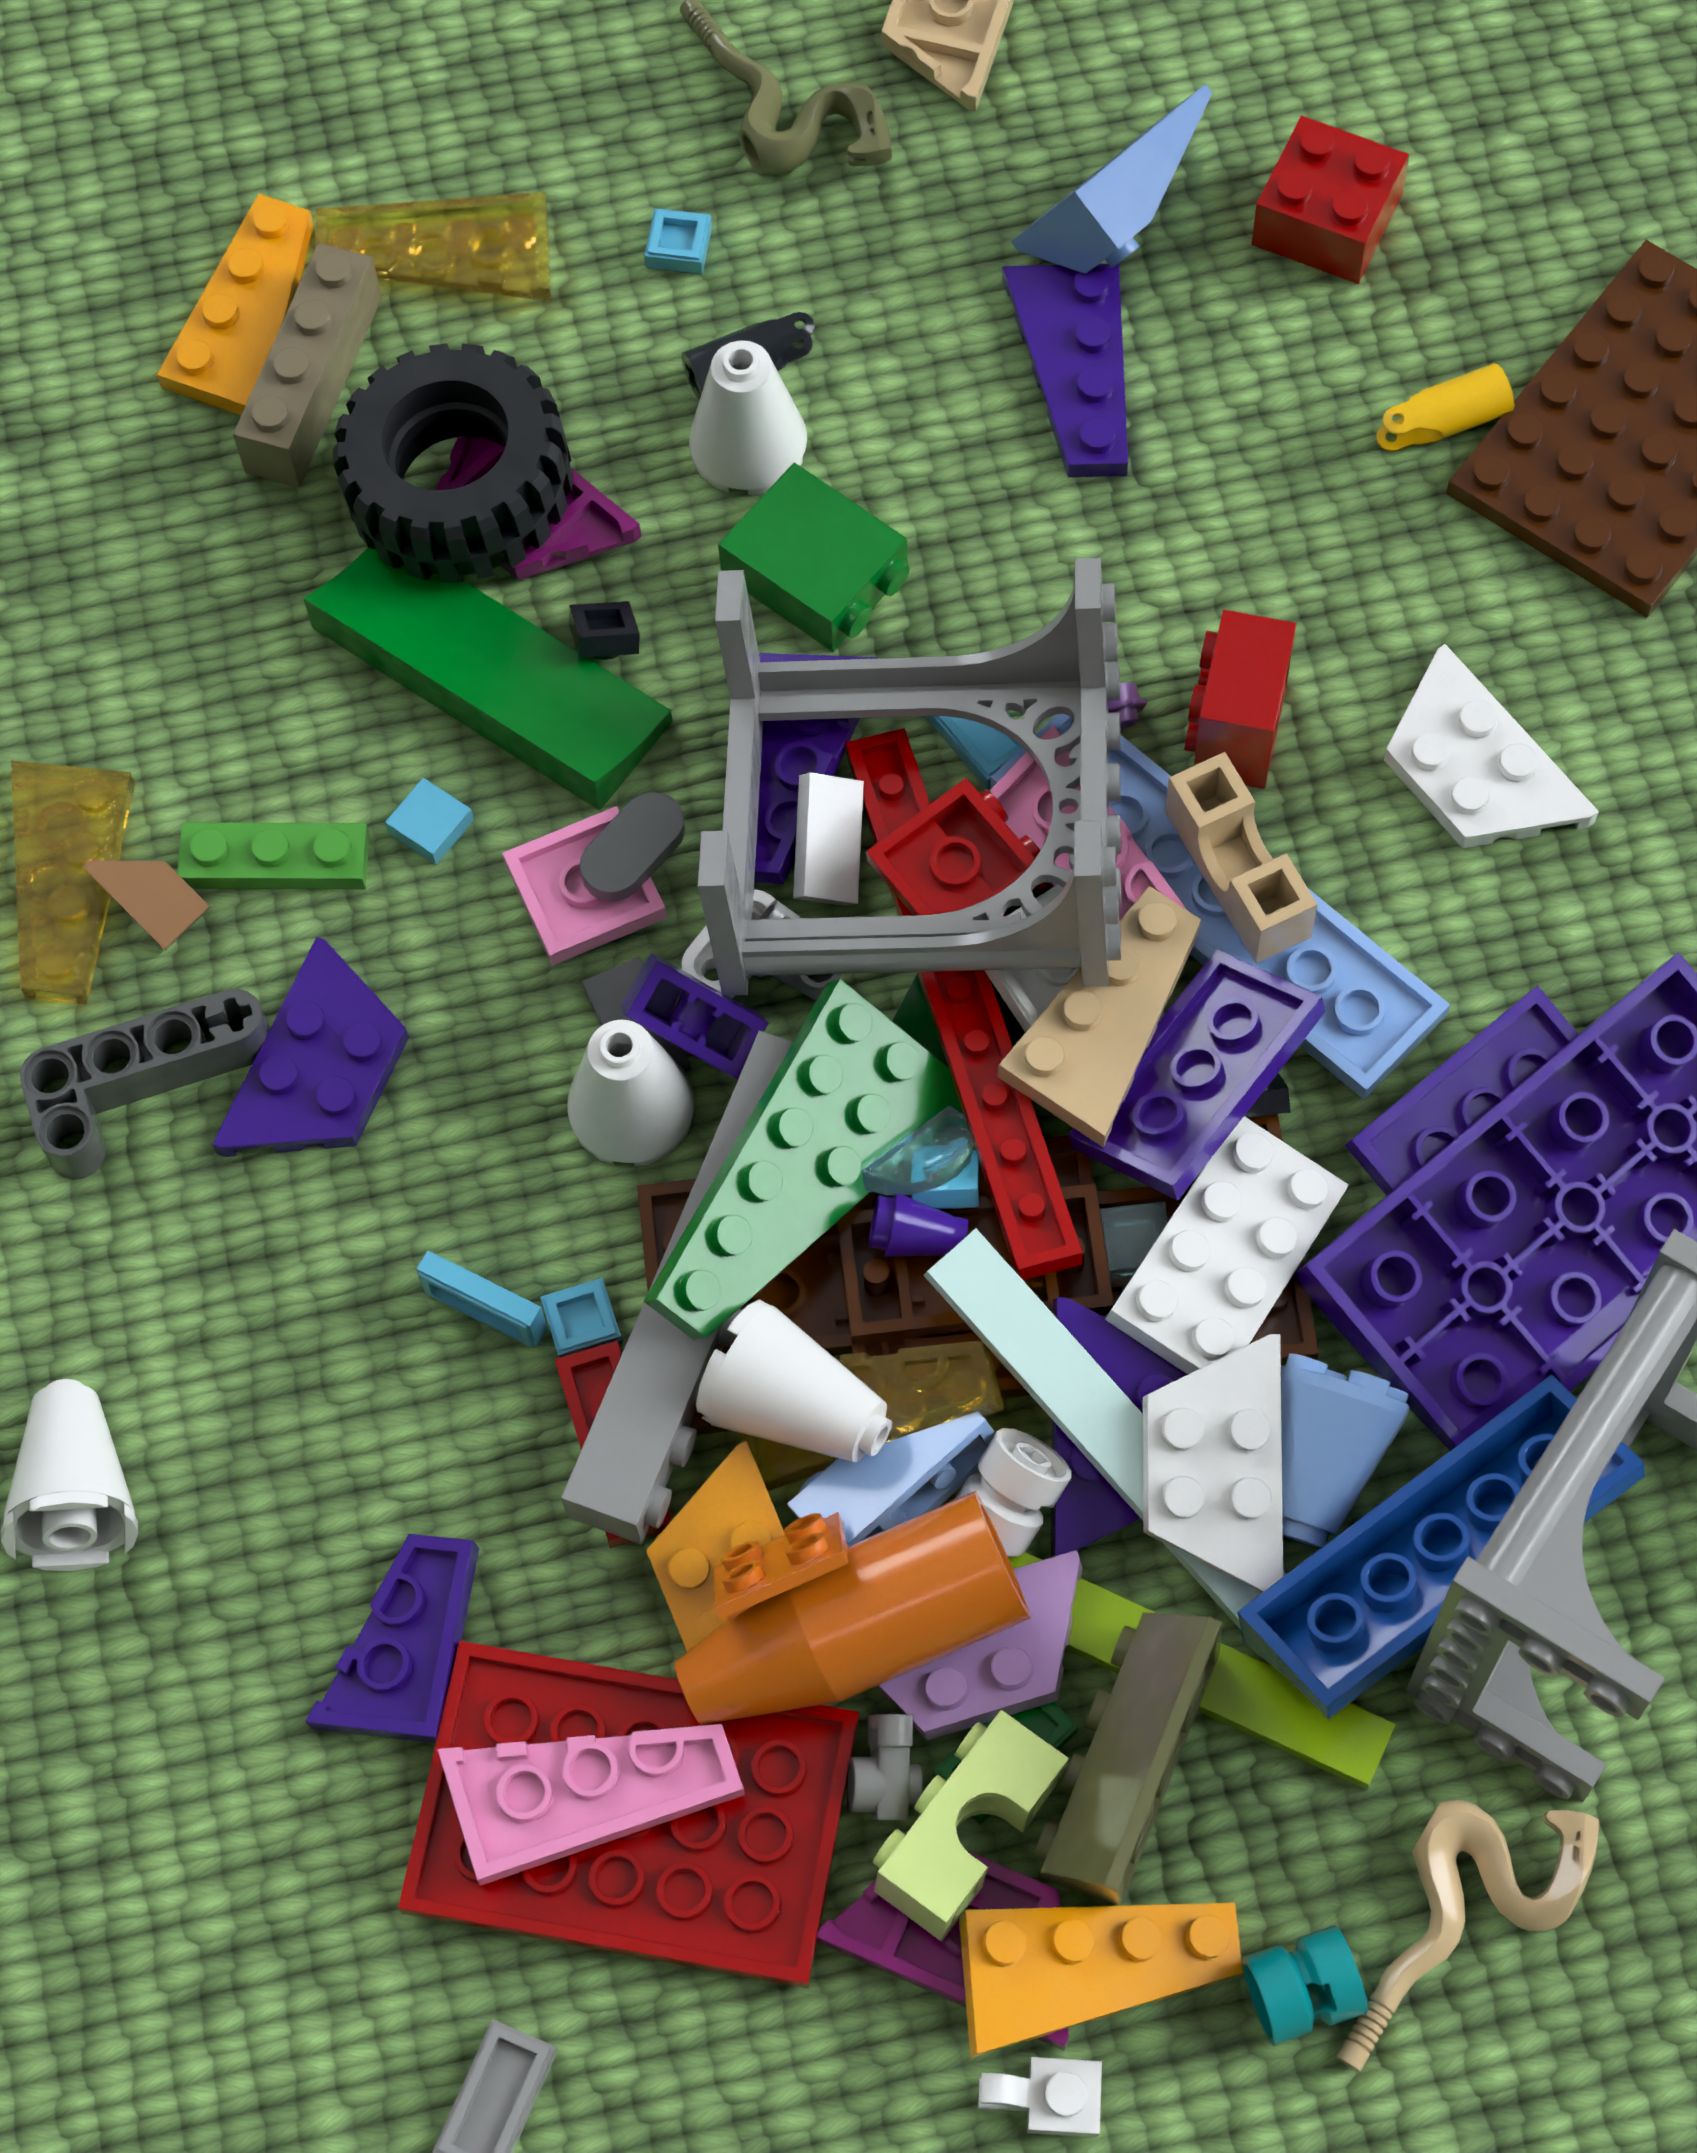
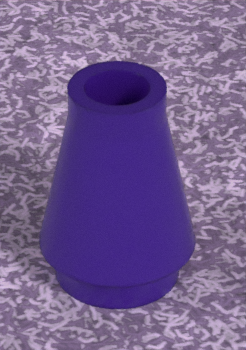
M895 1192L893 1198L878 1195L870 1226L868 1247L883 1250V1257L945 1256L967 1236L968 1219L952 1216Z

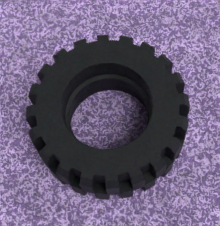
M446 343L430 345V352L415 356L412 350L396 358L398 364L387 370L384 366H381L367 378L370 386L366 390L360 387L355 390L346 403L349 415L343 414L338 419L334 435L337 444L332 450L333 465L338 476L337 481L359 536L368 548L377 550L379 559L392 568L400 569L404 564L409 576L423 580H429L431 573L439 574L442 582H462V575L476 574L477 580L495 575L493 569L505 563L508 564L509 568L514 567L527 559L525 555L526 549L531 545L535 549H539L550 538L552 534L549 522L555 525L561 522L568 507L565 497L572 491L573 473L570 466L572 460L556 402L550 390L542 387L540 377L533 370L525 365H520L517 368L515 358L499 350H493L491 356L486 355L483 346L462 343L461 350H449V346ZM464 436L480 437L496 442L505 448L498 462L488 473L478 480L459 488L429 490L416 487L403 480L411 463L423 451L436 443L450 438Z

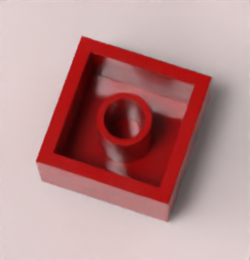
M1301 115L1256 203L1251 245L1359 284L1402 197L1409 154Z
M1223 609L1218 633L1206 631L1199 668L1201 670L1198 685H1194L1189 707V725L1184 751L1195 752L1194 766L1225 752L1245 786L1265 789L1288 682L1297 623Z

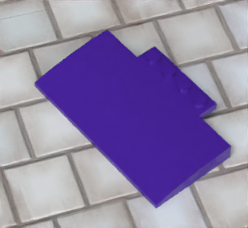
M1679 952L1656 968L1579 1034L1537 985L1344 1145L1386 1196L1294 1272L1292 1276L1382 1379L1389 1381L1390 1387L1409 1394L1406 1402L1410 1407L1409 1409L1450 1451L1551 1375L1569 1392L1597 1369L1626 1323L1653 1264L1673 1229L1697 1242V973Z

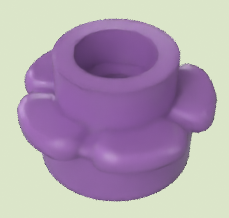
M1120 683V700H1108V713H1120V729L1137 724L1139 722L1138 713L1147 705L1146 699L1140 698L1136 683Z

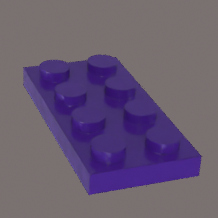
M1217 949L1158 1022L1148 1048L1145 1049L1136 1069L1134 1080L1127 1096L1116 1114L1104 1147H1101L1073 1128L1068 1134L1073 1149L1178 1201L1325 1014L1326 1010L1322 996Z

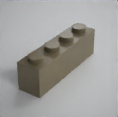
M317 243L233 433L245 473L296 487L301 486L382 299L372 256Z

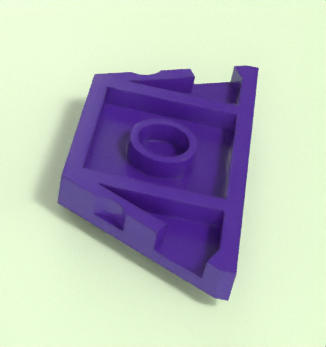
M316 937L266 1036L265 1042L262 1044L212 1143L216 1154L231 1157L237 1156V1150L273 1147L275 1153L301 1151L312 1145L322 1146L325 1149L354 1147L357 1145L409 1036L405 1026L326 940Z
M1057 1297L1053 1299L1054 1316L1142 1414L1143 1396L1188 1375L1106 1321L1105 1317L1069 1298ZM1052 1420V1449L1066 1461L1071 1469V1480L1054 1507L1051 1508V1556H1058L1078 1550L1141 1518Z

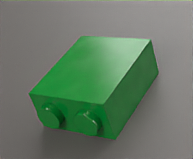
M795 462L718 544L721 571L744 570L749 595L832 652L838 648L847 636L855 638L862 632L871 617L874 606L885 594L889 597L893 596L906 581L910 570L908 566L907 538Z

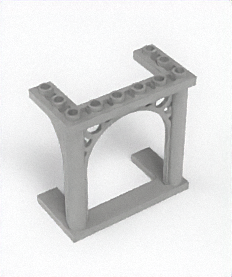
M1075 558V581L1069 599L1055 618L1039 631L1023 640L999 649L970 655L942 657L760 662L744 570L718 571L715 624L730 694L722 831H701L698 890L722 996L748 995L749 976L1081 968L1083 987L1109 986V961L1121 960V923L1119 921L1121 872L1120 868H1116V854H1121L1120 815H1109V802L1121 801L1120 763L1109 764L1108 751L1120 750L1121 748L1120 713H1108V700H1120V664L1117 662V623L1105 624V622H1116L1115 583H1102L1101 558ZM1006 711L1020 712L1024 714L1023 719H1013L1007 715ZM1066 714L1074 720L1070 729L1057 738L1041 739L1034 734L1036 727L1049 716ZM905 716H949L963 718L990 726L1009 736L1032 756L1045 775L1053 801L1052 821L1045 843L1033 863L1015 882L983 902L961 910L933 915L752 920L763 721ZM1071 751L1069 755L1070 766L1063 767L1055 762V758L1058 755ZM1080 784V790L1074 789ZM1065 806H1074L1077 808V810L1071 814H1066L1061 811V809ZM1069 853V864L1072 871L1056 866L1054 863L1057 856ZM1051 882L1062 886V891L1046 906L1039 903L1032 893L1033 889L1041 883ZM1021 906L1027 917L1022 919L1021 912L1011 916L1003 915L1009 907Z
M1673 1229L1661 1248L1626 1323L1476 1561L1467 1557L1452 1580L1405 1690L1416 1697L1413 1701L1414 1705L1422 1713L1442 1724H1449L1451 1720L1475 1734L1473 1737L1474 1743L1485 1753L1503 1762H1508L1510 1758H1513L1535 1772L1533 1779L1540 1787L1550 1794L1568 1800L1572 1795L1581 1802H1584L1607 1764L1555 1731L1538 1700L1529 1665L1549 1676H1557L1559 1672L1586 1688L1584 1690L1585 1697L1602 1711L1616 1717H1623L1626 1713L1637 1721L1665 1679V1677L1632 1658L1618 1643L1604 1623L1587 1583L1583 1564L1582 1538L1587 1505L1597 1480L1621 1441L1629 1448L1646 1420L1697 1450V1394L1677 1382L1697 1344V1242Z

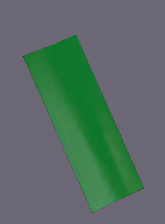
M367 547L334 578L303 598L314 630L599 811L673 722L672 713L669 708L589 658H579L576 650L463 580L462 582H442L439 574L431 573L429 580L409 576L404 564L400 569L392 568L379 559L375 549Z

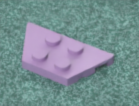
M1077 1550L1013 1569L1026 1599L1031 1619L880 1684L876 1688L888 1700H892L904 1714L913 1715V1726L927 1741L973 1727L977 1722L983 1724L993 1721L1000 1710H1003L1008 1715H1012L1058 1701L1064 1671L1062 1665L1065 1647L1069 1644L1073 1622L1072 1608L1077 1581L1081 1579L1082 1565Z

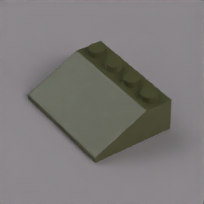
M1143 1612L1137 1629L1124 1626L1110 1664L1120 1667V1672L1111 1693L1099 1689L1086 1721L1085 1728L1095 1731L1094 1738L1086 1757L1076 1753L1073 1754L1060 1787L1061 1793L1070 1796L1062 1819L1059 1822L1048 1818L1034 1853V1857L1045 1861L1041 1869L1043 1879L1108 1906H1122L1220 1654L1222 1621L1209 1616Z

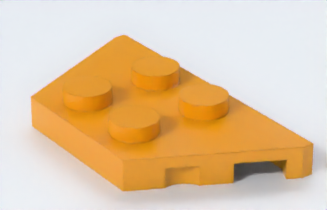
M747 1441L738 1444L646 1550L686 1651L690 1650L728 1620V1617L720 1620L714 1608V1566L722 1563L721 1557L740 1544L758 1541L760 1546L785 1535L779 1516Z

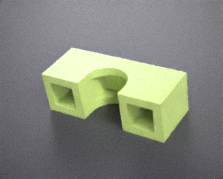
M1000 1710L988 1727L980 1722H977L972 1727L955 1753V1756L962 1762L947 1781L940 1775H937L930 1782L914 1807L921 1814L907 1834L896 1829L882 1845L873 1860V1864L880 1868L877 1873L874 1892L941 1942L957 1922L959 1915L966 1910L983 1887L988 1869L986 1865L973 1857L961 1845L957 1835V1827L971 1816L991 1814L1006 1820L1023 1833L1062 1781L1069 1761L1068 1757L1003 1710Z

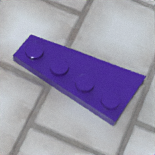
M1119 263L1113 268L1109 264H1098L1086 274L1061 265L1003 266L1002 280L1016 312V322L1022 340L1025 339L1029 351L1032 371L1038 388H1041L1047 406V416L1067 476H1127L1128 448Z
M759 653L760 662L878 659V657ZM860 718L763 721L754 883L784 884L795 861L799 775L811 772L834 776L846 750L845 742L850 741Z

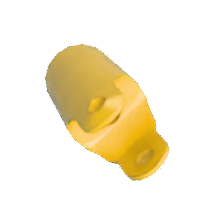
M1492 363L1420 390L1417 394L1411 396L1408 401L1386 410L1382 419L1383 426L1377 431V443L1386 451H1397L1413 444L1422 445L1440 441L1501 418L1503 414L1514 410V396L1509 380L1503 369L1498 364ZM1394 416L1401 417L1400 419L1394 421L1392 420ZM1393 434L1396 437V441L1389 442L1385 436Z

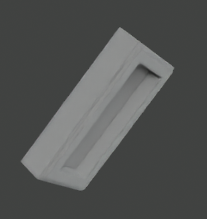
M492 2019L434 2147L433 2153H513L556 2057L557 2048Z

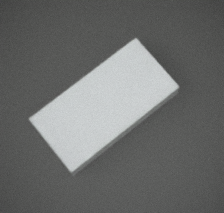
M811 772L799 775L793 899L841 906L858 904L864 781Z

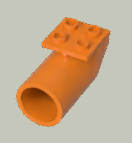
M976 1491L849 1547L846 1543L844 1523L839 1512L825 1518L820 1513H813L789 1524L784 1529L785 1535L762 1546H760L758 1541H749L732 1548L721 1557L722 1563L714 1566V1608L720 1620L728 1617V1620L675 1660L674 1666L681 1689L697 1721L704 1725L844 1701L1031 1619V1614L1004 1546Z

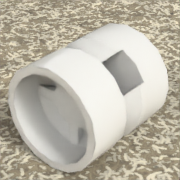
M1002 1428L995 1433L978 1461V1469L981 1474L974 1473L969 1476L955 1499L976 1491L993 1522L1007 1556H1020L1025 1553L1043 1524V1515L1039 1510L1040 1507H1054L1071 1480V1469L1055 1450L1041 1440L1016 1429Z

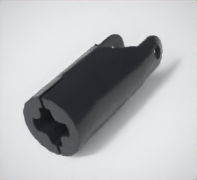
M796 312L780 319H770L755 323L682 352L681 357L684 371L697 399L700 401L714 355L721 347L728 343L750 341L760 345L769 354L777 371L784 368L789 362L809 354L813 345L811 334L814 332L815 326L811 316L804 312ZM797 321L804 322L805 327L803 329H798L795 326V323ZM799 341L804 344L801 348L793 346L794 343Z

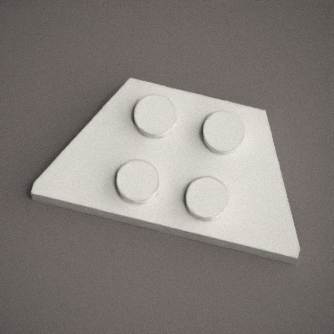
M1446 644L1438 648L1386 748L1384 757L1386 764L1462 848L1492 844L1496 839L1503 837L1517 840L1540 836L1541 829L1575 823L1576 829H1583L1593 825L1596 822L1599 811L1450 648Z
M1280 1334L1267 1335L1143 1396V1533L1172 1548L1177 1547L1194 1556L1195 1560L1218 1572H1225L1257 1589L1256 1592L1260 1594L1283 1577Z

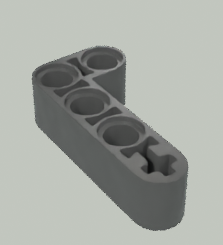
M240 989L225 990L50 1045L31 1053L22 1065L20 1081L36 1139L53 1169L62 1177L75 1180L86 1178L100 1168L106 1155V1149L97 1117L98 1113L252 1065L270 1030L257 998L248 991ZM238 1024H243L244 1029L235 1032L234 1027ZM210 1032L213 1041L207 1042L204 1034ZM176 1041H191L190 1045L180 1053H165L166 1049ZM119 1059L129 1060L128 1065L123 1070L112 1074L104 1073L110 1063ZM60 1078L68 1079L62 1089L54 1093H43L44 1088L49 1082ZM76 1133L84 1134L82 1140L76 1146L70 1149L58 1148L65 1137Z

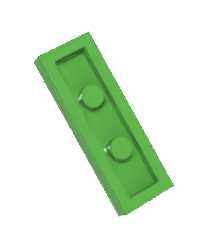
M182 822L177 873L192 889H366L370 833L366 823Z

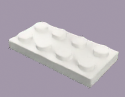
M1244 1116L1202 1169L1105 1320L1186 1374H1190L1249 1345L1349 1185Z

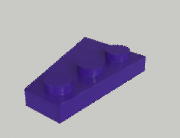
M409 1534L370 1603L372 1612L353 1646L347 1645L335 1667L338 1673L322 1702L316 1701L305 1721L307 1725L317 1730L436 1743L459 1641H462L479 1547L473 1540Z

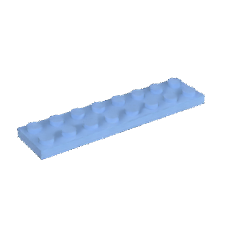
M1056 714L1035 735L1040 738L1052 725L1062 735L1070 729L1074 720L1066 714ZM1120 735L1121 748L1120 750L1108 751L1109 764L1120 763L1121 801L1109 802V806L1116 815H1120V818L1131 831L1135 842L1148 860L1154 863L1185 908L1202 919L1200 931L1190 955L1204 966L1218 949L1322 996L1326 1012L1300 1044V1047L1365 1100L1448 1015L1450 1004L1310 889V893L1318 904L1312 937L1255 964L1165 813L1168 780L1171 776ZM1023 747L991 776V789L1027 752Z

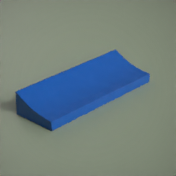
M1553 1375L1549 1376L1237 1611L1243 1643L1283 1674L1327 1719L1331 1718L1425 1645L1452 1580L1467 1557L1475 1561L1477 1560L1577 1401V1398ZM1622 1441L1593 1488L1587 1505L1584 1523L1645 1477L1644 1462Z

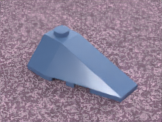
M1206 84L1173 108L1125 147L1122 152L1087 178L1083 184L1015 237L1011 243L1017 251L1086 274L1103 260H1106L1110 267L1113 268L1136 250L1139 244L1133 237L1152 221L1212 95Z

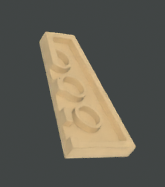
M1149 886L1120 920L1121 960L1109 961V986L1083 987L1082 969L1080 968L1001 1061L998 1067V1077L1101 1147H1104L1120 1105L1124 1102L1134 1080V1074L1156 1031L1158 1020L1165 1004L1172 995L1196 941L1202 919Z

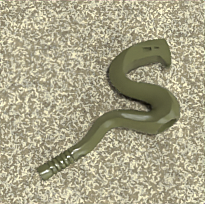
M685 0L681 4L680 13L714 58L725 70L748 84L754 91V97L741 123L739 136L748 161L758 173L779 176L803 165L815 149L822 122L827 116L834 114L847 118L859 137L855 143L848 147L847 155L850 166L881 165L892 159L891 138L883 111L870 88L861 83L838 82L822 87L814 92L803 104L790 129L775 131L782 107L783 92L778 79L764 65L740 53L731 44L699 0Z

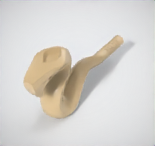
M1462 1799L1441 1801L1412 1850L1431 1909L1429 1929L1419 1941L1407 1948L1387 1967L1379 1980L1377 1988L1369 1998L1371 2001H1367L1368 2012L1358 2017L1356 2020L1357 2024H1354L1352 2027L1353 2032H1349L1348 2039H1345L1336 2058L1351 2069L1361 2072L1370 2056L1369 2052H1372L1374 2049L1373 2044H1377L1378 2036L1382 2035V2029H1385L1388 2024L1386 2021H1390L1391 2013L1395 2012L1402 1998L1414 1982L1446 1960L1459 1943L1465 1924V1904L1456 1862L1458 1853L1465 1851L1472 1856L1491 1901L1503 1916L1517 1927L1526 1931L1545 1932L1559 1927L1570 1917L1585 1888L1596 1856L1599 1819L1586 1813L1570 1810H1550L1544 1814L1545 1824L1552 1828L1560 1838V1848L1550 1884L1542 1893L1530 1898L1522 1894L1516 1883L1506 1838L1496 1821L1476 1804Z

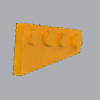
M258 193L157 373L161 388L242 415L290 307L295 287L299 286L314 225L310 210Z
M1235 1902L965 1910L959 1915L970 2059L1025 2040L1027 2042L1050 2035L1058 2030L1112 2016L1146 2003H1154L1233 1979L1243 1973Z

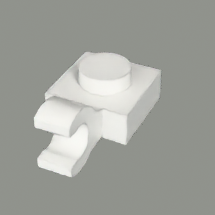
M1031 2057L1029 2061V2078L1008 2074L982 2073L981 2079H979L978 2109L1027 2112V2133L1097 2138L1100 2134L1102 2061Z

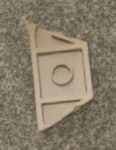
M892 0L881 31L882 46L965 108L977 111L1014 0Z

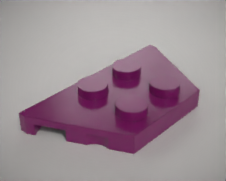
M457 437L450 454V467L441 476L436 490L455 489L478 480L495 466L505 448L496 442L480 437ZM572 469V491L565 497L568 507L561 522L557 525L549 522L552 534L550 538L539 549H535L532 545L526 549L525 555L527 559L514 567L509 568L507 563L501 565V567L517 580L534 576L634 543L641 537L640 524Z
M967 1851L986 1865L988 1869L983 1887L966 1910L1060 1907L1059 1890ZM875 1881L863 1891V1896L833 1921L829 1919L820 1927L816 1936L818 1943L966 2008L959 1919L941 1942L875 1893ZM1068 2028L1061 2029L1053 2034L1037 2039L1064 2051L1069 2040Z

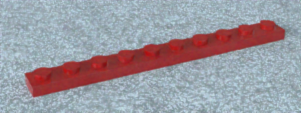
M905 728L845 742L846 757L854 780L864 781L863 809L875 844L930 804ZM890 888L898 916H913ZM984 970L917 972L1015 1272L1022 1280L1082 1265V1250L1031 1099L998 1077L999 1064L1012 1050L1013 1046L990 978Z

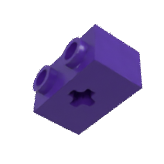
M653 953L649 955L620 1006L621 1011L627 1018L736 1079L746 1063L758 1032H764L769 1024L761 1014L727 995L722 996V992Z

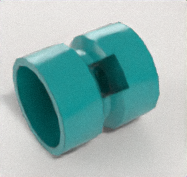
M1336 1925L1299 1937L1294 1951L1288 1952L1282 1946L1276 1945L1242 1957L1243 1973L1252 2003L1261 2026L1273 2046L1310 2034L1314 2020L1321 2019L1328 2026H1333L1368 2012L1367 1999L1358 1968L1343 1934Z

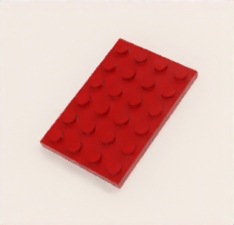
M459 1641L398 1909L401 1914L809 1989L817 1947L816 1936L820 1929L847 1787L850 1757L853 1755L858 1729L859 1711L818 1705L704 1724H722L745 1795L480 1886L475 1875L438 1749L463 1747L464 1750L493 1748L501 1743L526 1741L527 1744L567 1741L568 1737L595 1735L596 1738L629 1736L636 1731L704 1725H701L692 1713L678 1679Z

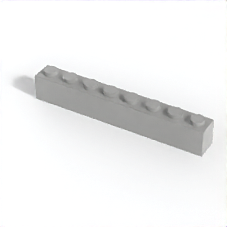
M762 1031L758 1032L650 1289L793 1043L792 1041ZM643 1303L561 1497L567 1518L641 1545L649 1526L660 1527L671 1501L672 1490L665 1488L674 1465L682 1468L686 1465L694 1447L697 1430L690 1426L697 1412L696 1402L699 1386L707 1364L715 1349L722 1351L724 1346L731 1347L737 1335L727 1329L743 1311L742 1309H738L707 1338L693 1340L646 1303Z

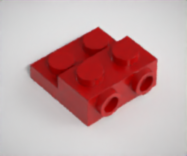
M965 778L868 849L866 856L869 864L912 915L916 916L953 912L976 905L993 897L1015 882L1029 868L1041 850L1027 835L1019 839L1005 823L1008 820L1005 809L990 791L985 790L979 793L970 781ZM1046 883L1037 885L1032 891L1033 896L1044 890ZM1021 906L1009 907L1003 916L1011 914Z

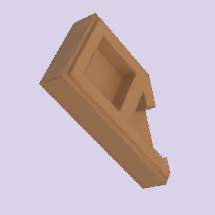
M89 860L83 866L164 950H167L211 908L166 861Z

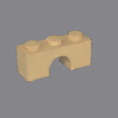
M1223 752L1169 777L1165 813L1256 964L1311 938L1318 904L1287 853L1273 859L1267 851L1255 823V800L1227 754Z

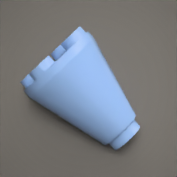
M1289 1353L1286 1366H1281L1283 1537L1322 1548L1326 1545L1328 1535H1336L1406 1421L1410 1408L1406 1404L1409 1394L1390 1387V1382L1359 1371L1351 1370L1347 1381V1376L1328 1370V1365L1323 1362Z

